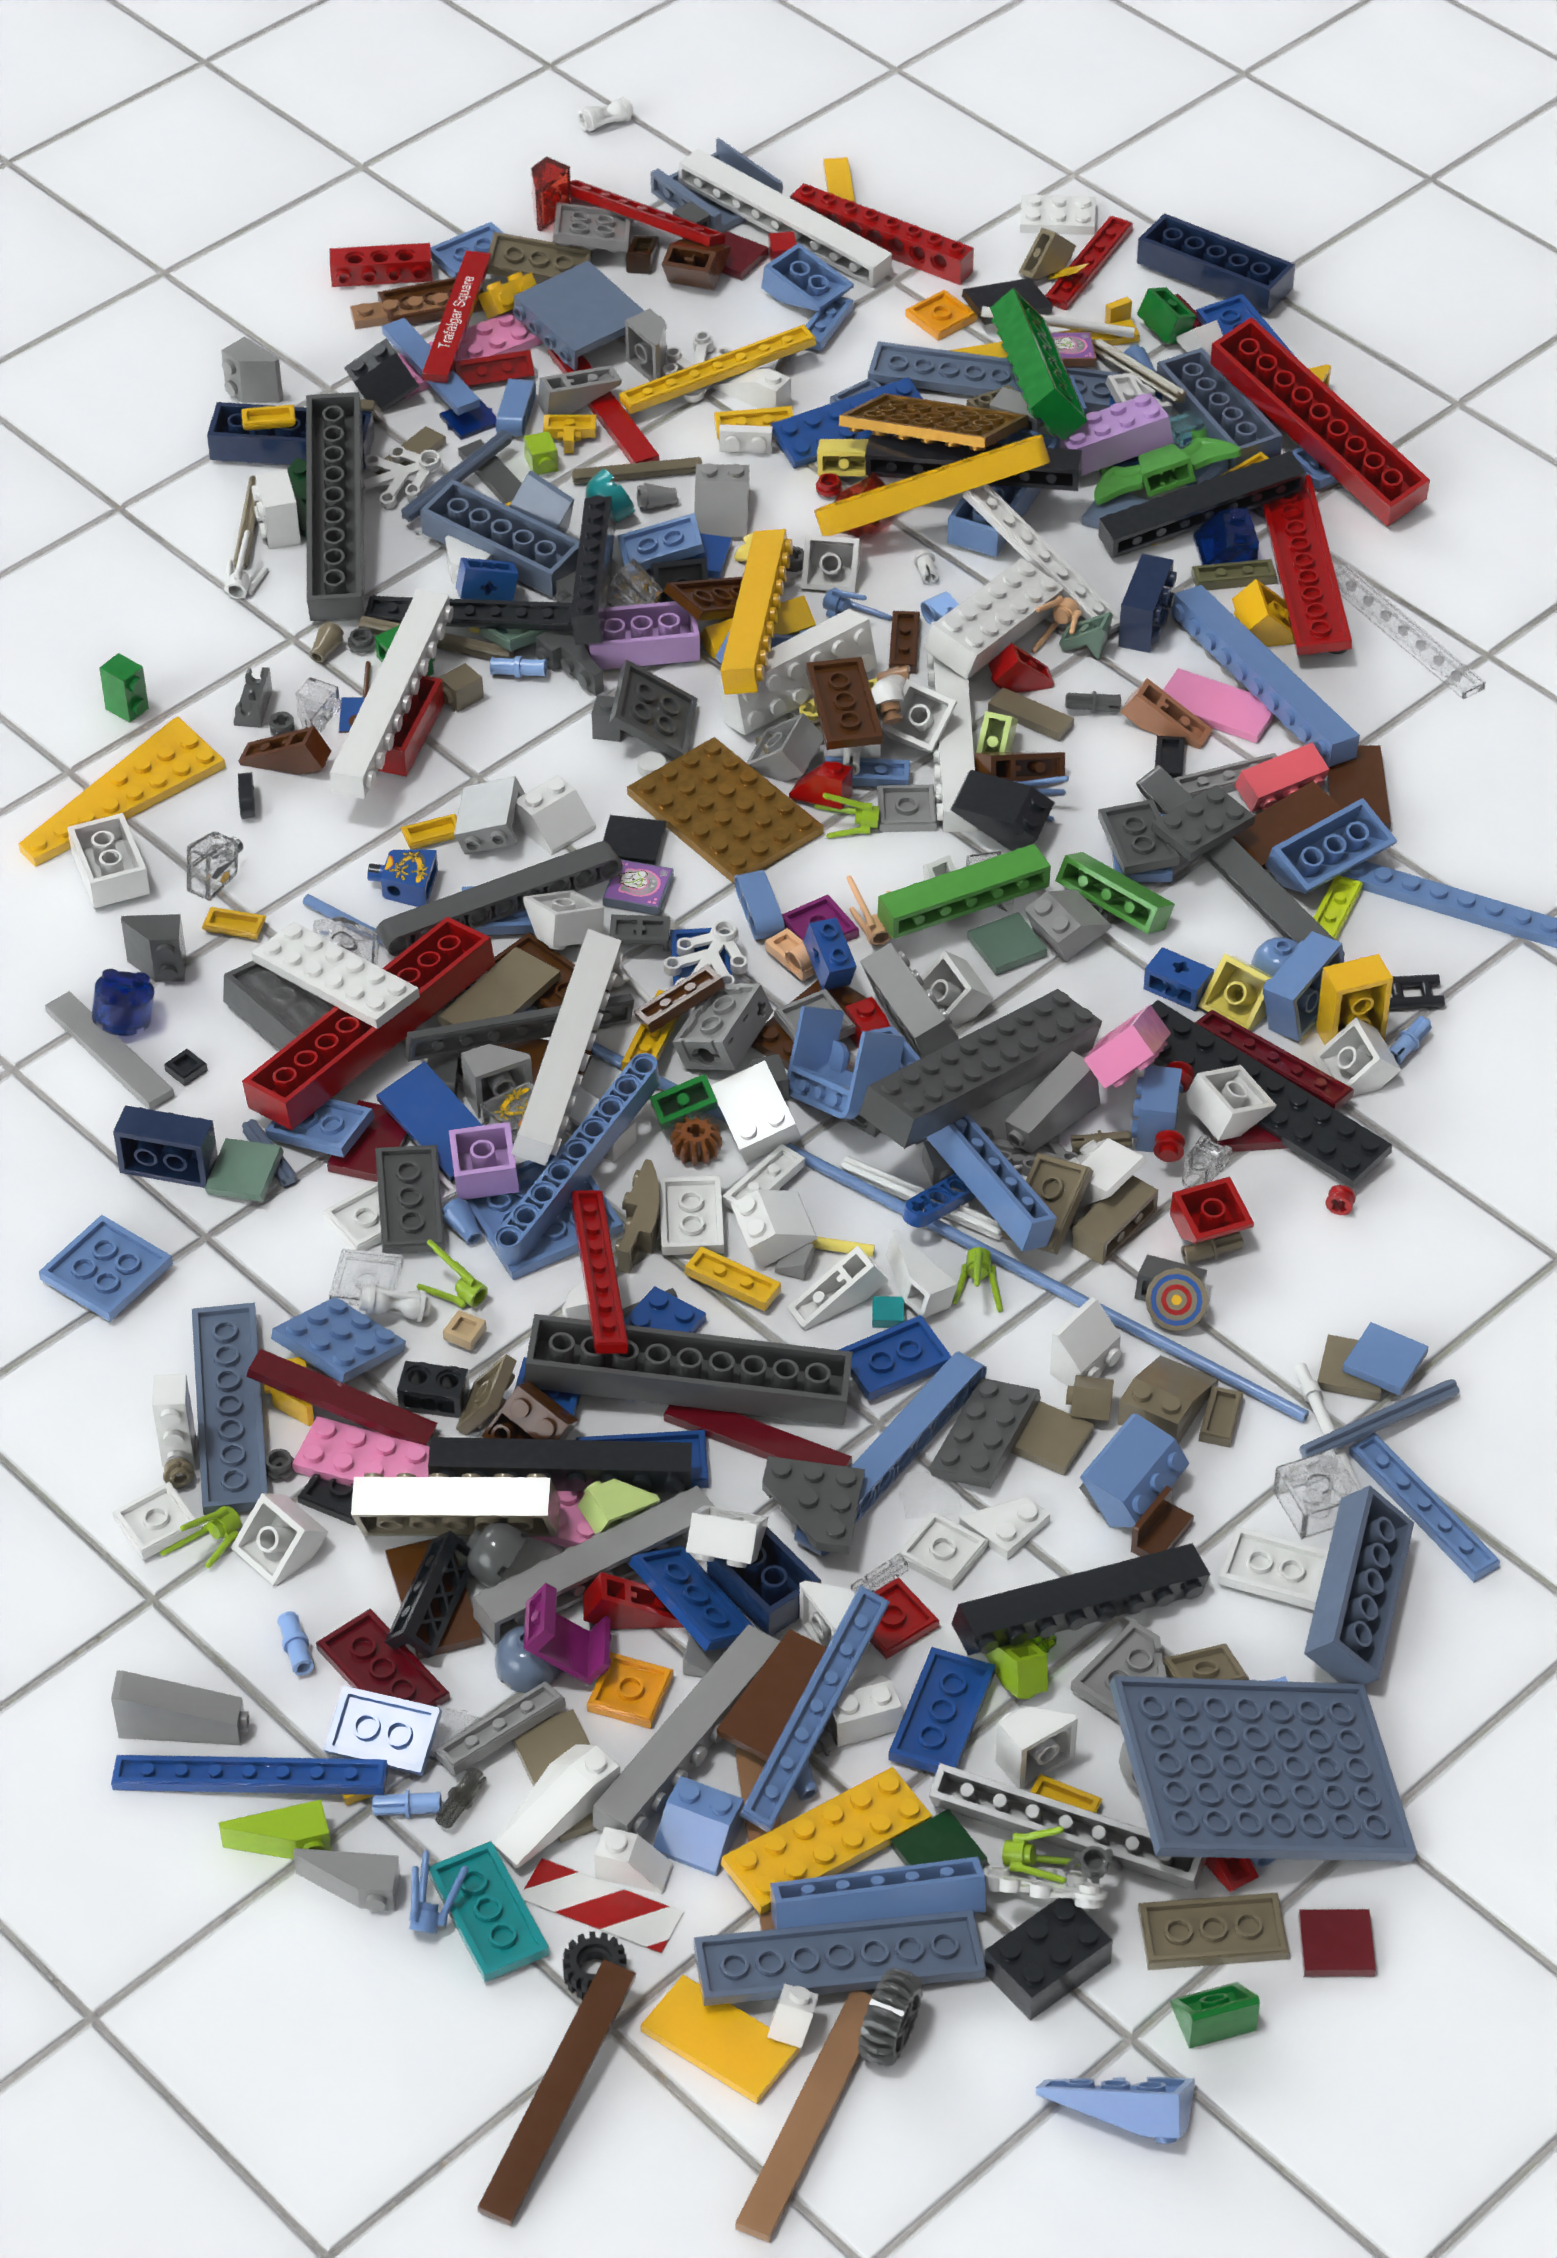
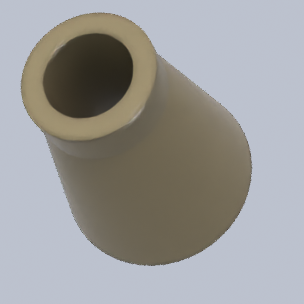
M326 622L319 627L312 650L309 653L312 660L323 663L326 657L343 642L344 631L340 626L333 622Z

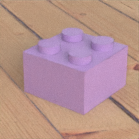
M510 1122L449 1130L458 1198L466 1200L520 1192L515 1155L511 1154L513 1140Z

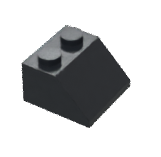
M387 338L344 367L365 400H374L383 412L420 387Z
M706 558L658 562L650 565L653 594H660L656 603L674 601L664 592L667 583L708 579Z

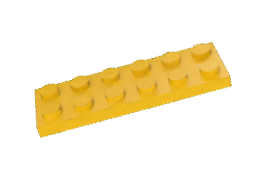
M891 1767L722 1856L721 1865L761 1915L771 1910L770 1883L836 1875L890 1846L893 1838L932 1818V1814L897 1771Z

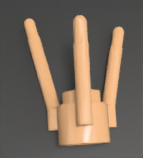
M1059 595L1055 600L1036 608V612L1039 613L1054 607V622L1031 649L1032 653L1037 652L1059 624L1071 622L1069 633L1071 635L1075 633L1077 622L1082 612L1079 610V606L1074 599L1063 598Z
M847 876V881L866 919V923L854 907H850L849 911L866 934L868 942L873 945H881L888 942L892 937L878 919L877 914L871 916L852 876Z

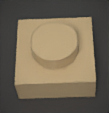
M458 1310L443 1330V1339L472 1350L487 1329L486 1320Z

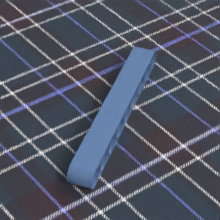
M641 1053L632 1058L495 1233V1243L501 1263L513 1266L525 1259L571 1200V1191L578 1190L646 1104L649 1097L656 1091L660 1084L658 1062L652 1054Z
M959 1351L954 1353L851 1467L865 1469V1478L855 1524L969 1399L980 1378H985L987 1367ZM799 1527L796 1529L794 1534L796 1542L822 1557L830 1553L815 1550L808 1542L807 1535Z

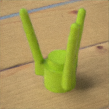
M824 793L823 798L856 808L843 807L840 810L814 804L816 809L854 814L855 824L860 825L857 828L827 833L826 837L828 839L860 833L870 834V828L877 829L879 806H872V803H863Z
M429 1239L427 1244L461 1277L455 1285L457 1296L423 1284H417V1289L453 1302L462 1309L467 1304L471 1307L480 1305L488 1293V1287L475 1279L459 1262L454 1261L433 1240Z
M974 1247L967 1252L966 1263L961 1265V1274L952 1303H958L968 1275L974 1279V1286L976 1287L980 1285V1280L988 1276L997 1311L1002 1312L1003 1306L996 1279V1267L991 1264V1253L985 1248Z
M222 1506L215 1512L181 1525L180 1530L186 1531L207 1523L201 1527V1530L167 1547L160 1554L165 1556L209 1532L215 1539L225 1538L205 1564L206 1568H211L228 1546L235 1541L239 1534L237 1530L242 1526L241 1519L232 1507Z
M1059 1826L1030 1833H1013V1840H1006L1003 1845L1002 1860L1004 1866L1008 1867L1010 1872H1023L1065 1884L1067 1882L1065 1877L1029 1866H1033L1035 1862L1066 1865L1072 1859L1037 1855L1036 1846L1029 1843L1030 1840L1063 1833L1064 1828Z

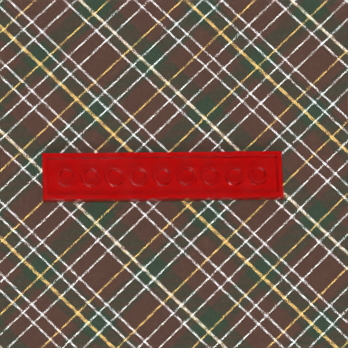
M1306 475L1304 491L1262 505L1297 656L1352 649V639L1311 475Z

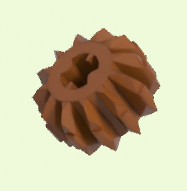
M697 1115L693 1120L685 1117L683 1123L675 1124L674 1131L670 1135V1144L672 1145L674 1157L680 1158L683 1164L691 1161L695 1167L698 1162H703L707 1165L710 1159H717L722 1146V1137L718 1124H712L710 1117L700 1120Z

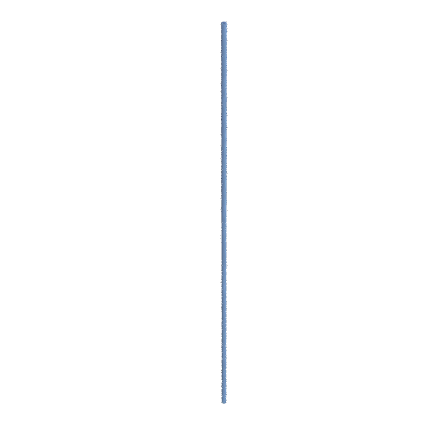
M310 894L304 897V905L383 945L376 934V928ZM474 981L466 989H469L476 981ZM528 1008V1009H526L524 1012L533 1011V1010L530 1009V1008ZM594 1042L592 1054L621 1069L624 1057ZM659 1075V1089L665 1091L677 1085ZM719 1106L705 1112L727 1124ZM791 1143L785 1145L805 1157V1165L903 1215L906 1205L904 1201ZM940 1220L925 1226L969 1250L974 1247L987 1249L991 1253L992 1262L1079 1307L1090 1299L1082 1293ZM1101 1304L1114 1325L1303 1423L1307 1420L1309 1416L1308 1410Z

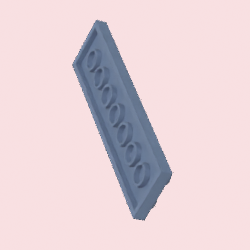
M255 1302L193 1308L192 1327L203 1514L207 1515L215 1512L222 1506L232 1507L236 1512L253 1510L261 1494L268 1493L261 1383L246 1377L248 1369L259 1351Z
M973 1910L694 1937L693 1942L704 2006L779 1999L784 1983L791 1986L804 1987L818 1995L876 1989L882 1976L890 1968L910 1971L913 1975L921 1978L922 1984L985 1978L986 1973Z

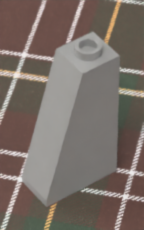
M1071 1051L1005 1120L1007 1140L1014 1147L1033 1153L1100 1104L1098 1079L1083 1060L1084 1057Z
M117 1670L111 1701L119 1738L240 1745L242 1732H248L250 1715L249 1711H244L242 1697L127 1671Z

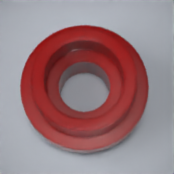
M826 473L821 475L816 482V491L824 497H834L842 491V483L837 475Z

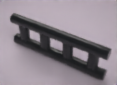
M1439 974L1392 976V998H1390L1389 1010L1445 1006L1444 995H1433L1432 986L1440 985ZM1420 987L1421 996L1404 997L1402 988Z

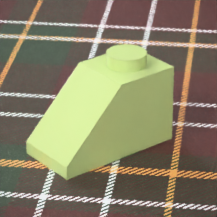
M985 711L976 753L1010 752L1018 719Z
M612 1479L604 1483L596 1481L590 1484L584 1490L585 1494L577 1506L594 1533L597 1534L619 1525L625 1519L633 1518L647 1511L653 1505H658L660 1499L656 1494Z

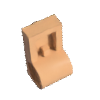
M788 928L765 941V950L801 981L816 974L803 941Z

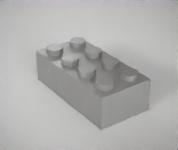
M889 943L860 961L875 996L920 1058L959 1039L955 1030L950 1025L952 1021L944 1008H938V1001L930 989L925 990L923 987L924 982L917 970L914 969L912 971L909 968L911 964L902 950L897 952L892 944Z

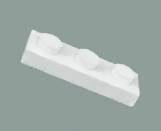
M784 1144L779 1145L722 1196V1204L733 1211L731 1203L757 1189L779 1190L805 1167V1157Z

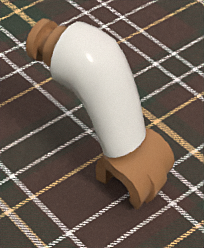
M909 665L897 666L877 673V683L872 687L871 693L876 709H879L881 715L885 716L882 719L884 725H894L903 721L902 715L898 713L901 712L900 705L904 703L902 688L906 680L910 678Z

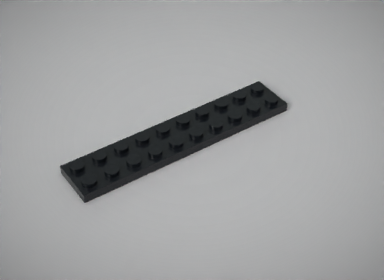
M1157 1000L1151 1005L1171 1032L1165 1040L1167 1045L1159 1053V1056L1155 1058L1153 1064L1166 1067L1171 1062H1185L1194 1069L1193 1080L1197 1073L1241 1065L1277 1105L1271 1113L1256 1125L1281 1140L1282 1145L1349 1187L1354 1188L1392 1153L1391 1143L1166 1004Z

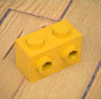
M519 271L508 276L509 281L501 284L499 280L486 286L488 291L479 294L478 298L487 319L513 309L514 295L537 285L532 272L523 275Z

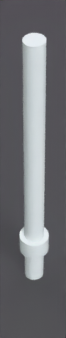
M982 306L981 316L994 318L990 307ZM1041 315L1046 320L1047 325L1051 327L1128 338L1134 337L1135 328Z
M1305 1363L1297 1364L1294 1370L1301 1383L1300 1391L1304 1400L1310 1403L1323 1434L1325 1435L1336 1430L1321 1399L1322 1391L1318 1382L1312 1379ZM1344 1447L1332 1451L1350 1494L1362 1489Z

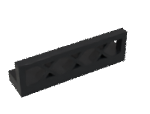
M451 1530L431 1540L384 1641L394 1650L408 1643L427 1659L434 1656L471 1574L468 1569L467 1559L463 1566L457 1567L453 1555L455 1549L467 1557L470 1548L466 1546L464 1540ZM450 1574L453 1589L452 1592L445 1593L442 1577L443 1575ZM438 1599L442 1614L440 1617L434 1618L430 1603L432 1600ZM420 1626H427L430 1637L428 1644L416 1636Z

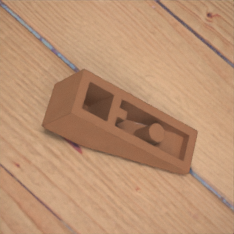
M1148 678L1130 695L1120 713L1145 731L1160 736L1185 737L1186 745L1198 749L1203 746L1213 730Z

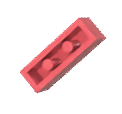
M1312 742L1242 770L1234 786L1252 813L1259 809L1265 810L1312 781L1321 787L1330 769Z

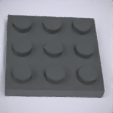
M626 660L621 666L609 723L676 759L688 752L698 698Z

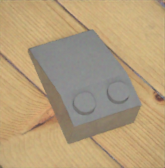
M696 464L694 513L700 533L731 537L732 541H744L743 537L748 533L749 465Z

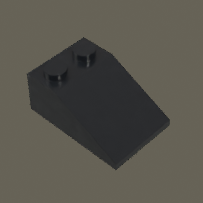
M970 770L950 810L1010 851H1014L1018 848L1032 845L1037 841L1055 802L1032 786Z

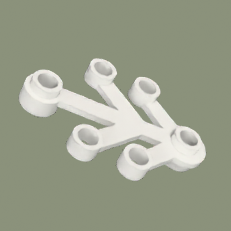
M699 331L695 334L693 338L695 351L693 364L682 357L680 348H669L666 351L669 363L663 366L664 376L679 371L678 367L685 369L704 362L706 354L714 349L713 337L709 332ZM727 346L720 347L717 350V356L731 352L732 349ZM708 386L682 396L688 402H699L705 397Z
M399 445L390 449L392 461L382 459L377 454H369L365 458L367 470L376 472L381 469L387 472L363 479L365 484L363 495L365 490L392 482L386 492L380 495V503L384 509H393L397 504L396 496L407 478L417 473L413 482L405 487L406 497L409 501H412L422 493L421 487L428 476L438 473L443 468V458L435 450L429 449L418 454L405 450L403 446ZM404 461H408V462H411V463H413V464L404 466V465H401L400 463H403Z
M720 920L713 925L710 933L692 938H680L677 941V954L680 957H668L665 959V974L677 976L681 973L683 967L698 964L692 972L693 974L708 964L722 977L724 984H735L734 976L729 974L719 954L725 948L731 958L730 970L732 973L740 975L748 970V960L741 954L736 944L739 940L738 928L730 920ZM710 945L708 949L694 953V948ZM680 978L679 980H677L675 985L685 978Z
M988 1867V1873L985 1874V1890L1006 1893L1030 1892V1896L1034 1898H1075V1906L1087 1909L1102 1908L1103 1900L1107 1899V1892L1100 1890V1884L1087 1883V1878L1082 1873H1067L1066 1886L1040 1877H1036V1880L1013 1877L1009 1874V1868ZM1037 1868L1057 1875V1869L1055 1868Z

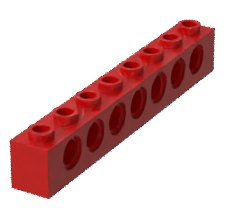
M805 183L790 195V199L892 253V260L961 285L973 273L974 248Z

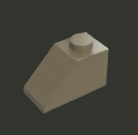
M1041 228L1018 273L1033 280H1038L1060 271L1066 267L1072 258L1076 245L1053 231Z

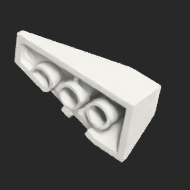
M575 1744L549 1764L494 1843L496 1850L516 1869L521 1867L593 1812V1805L620 1775V1765L598 1745Z

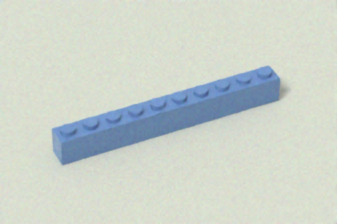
M1199 585L1174 593L1171 616L1209 651L1221 665L1232 673L1252 695L1257 696L1267 709L1288 727L1305 745L1313 742L1328 767L1356 758L1360 735L1208 590Z
M893 1026L868 1031L900 1035ZM906 1041L899 1070L921 1059ZM970 1115L926 1137L1022 1252L1048 1245L1057 1217Z

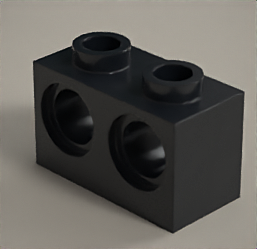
M405 1361L397 1387L398 1407L415 1413L460 1418L470 1390L468 1369L425 1362Z

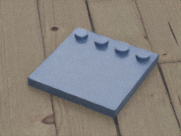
M550 1154L546 1166L530 1160L516 1165L520 1192L463 1200L470 1204L479 1229L497 1257L496 1231L554 1159V1155ZM589 1175L578 1190H600L592 1176ZM603 1194L610 1237L624 1232V1225ZM571 1200L521 1263L513 1266L503 1264L512 1280L579 1252Z

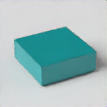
M873 1296L872 1327L891 1328L904 1322V1300L902 1297Z

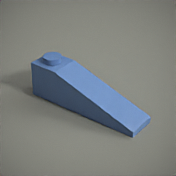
M1147 2077V2082H1140L1134 2085H1130V2082L1126 2081L1125 2078L1106 2080L1101 2082V2085H1095V2081L1089 2078L1045 2079L1036 2087V2095L1143 2137H1155V2142L1174 2143L1177 2141V2138L1180 2139L1188 2130L1195 2078Z

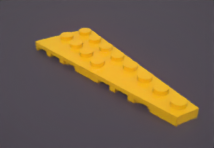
M177 716L19 842V850L37 867L71 849L67 827L123 813L127 820L225 769V759Z

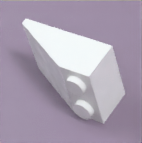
M765 1060L711 1085L718 1105L746 1163L774 1151L781 1144L787 1145L801 1138L793 1117Z

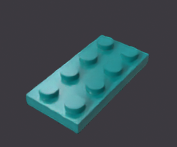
M492 1841L429 1866L428 1875L443 1904H445L463 1866L468 1867V1872L449 1911V1915L484 1982L550 1955L548 1944Z

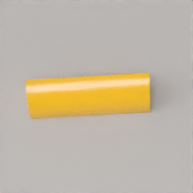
M804 595L781 602V608L777 610L778 620L777 624H774V634L789 635L816 626ZM733 618L707 626L701 632L700 639L712 658H716L724 639L730 631Z

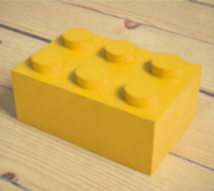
M1379 954L1323 967L1316 1032L1324 1046L1356 1017L1377 1028L1385 1041L1393 977Z

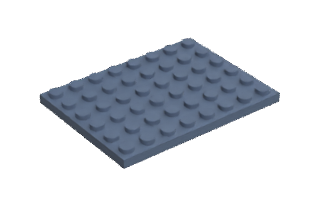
M1113 1676L1109 1685L1155 1856L1413 1861L1417 1855L1364 1684Z

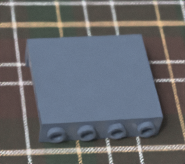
M720 138L716 139V152L711 154V156L782 194V181L741 154L731 145ZM659 168L651 172V193L675 210L692 201L711 215V229L724 233L748 221L678 182L679 171L669 176Z
M589 260L514 295L513 308L515 318L529 328L533 335L542 340L548 349L554 351L561 361L567 363L574 371L578 370L579 356L625 335V320L644 311Z

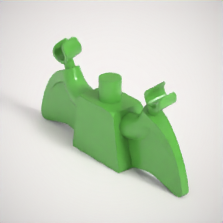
M1206 427L1197 431L1192 429V442L1183 449H1179L1174 444H1169L1139 455L1138 465L1128 467L1111 465L1100 469L1099 472L1102 478L1094 491L1095 503L1101 505L1124 493L1143 489L1144 485L1149 498L1195 482L1193 470L1217 461L1239 457L1242 455L1241 448L1224 440L1208 438Z

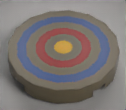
M1180 1267L1167 1269L1155 1276L1148 1286L1145 1297L1147 1311L1153 1321L1162 1328L1172 1331L1188 1330L1198 1324L1207 1313L1210 1301L1209 1293L1202 1278L1192 1270Z

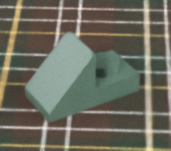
M1107 612L1078 622L1073 635L1069 633L1070 625L1067 626L1058 644L1064 652L1074 648L1080 649L1087 645L1096 659H1099L1108 640L1113 614Z

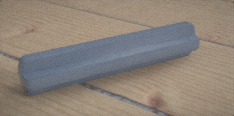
M250 1119L242 1124L243 1133L249 1141L274 1145L256 1120ZM282 1155L275 1176L283 1186H288L296 1182V1173Z

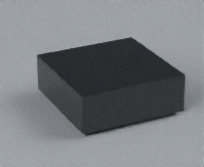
M185 1049L164 1064L165 1071L184 1086L208 1071L207 1063L188 1049Z

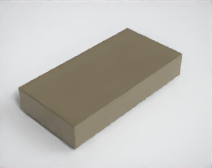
M1212 1386L1199 1433L1200 1442L1230 1448L1244 1392Z

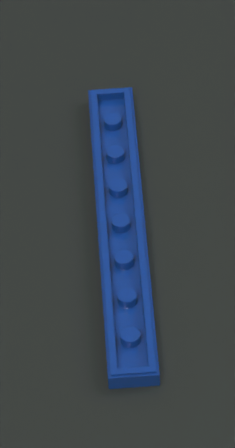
M116 1755L111 1785L113 1790L384 1795L388 1762L387 1759Z

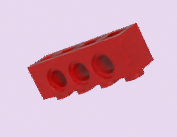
M430 243L329 248L332 287L433 281Z

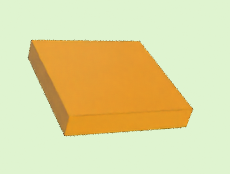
M942 290L905 310V317L938 341L977 321L975 312L946 290Z
M610 1652V1667L604 1675L599 1676L587 1702V1711L651 1729L674 1677L673 1669Z

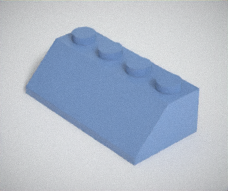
M1361 798L1272 847L1265 866L1282 887L1306 894L1397 843V839L1364 798Z

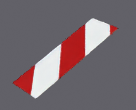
M541 1858L521 1893L523 1900L659 1953H662L683 1914V1911Z

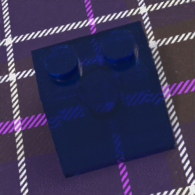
M1248 508L1221 510L1193 533L1201 565L1254 561L1258 559L1259 540Z

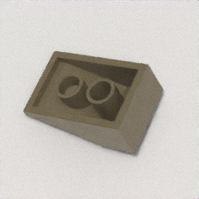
M1160 1355L1132 1380L1121 1397L1118 1425L1122 1426L1132 1414H1138L1174 1437L1179 1444L1210 1396L1212 1386L1217 1385L1218 1379Z

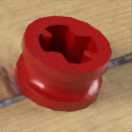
M1344 1185L1332 1186L1325 1201L1327 1209L1337 1215L1349 1214L1356 1200L1355 1192Z

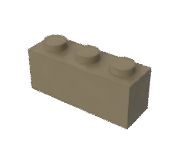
M1132 1175L1111 1197L1094 1202L1090 1211L1083 1218L1079 1217L1075 1221L1071 1230L1073 1234L1072 1248L1103 1265L1157 1211L1158 1189Z

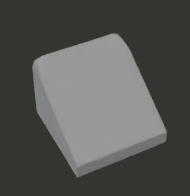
M808 1243L779 1259L775 1267V1273L804 1280L814 1260V1244Z
M689 1635L683 1656V1674L703 1678L723 1655V1650L716 1649L705 1652L697 1641Z

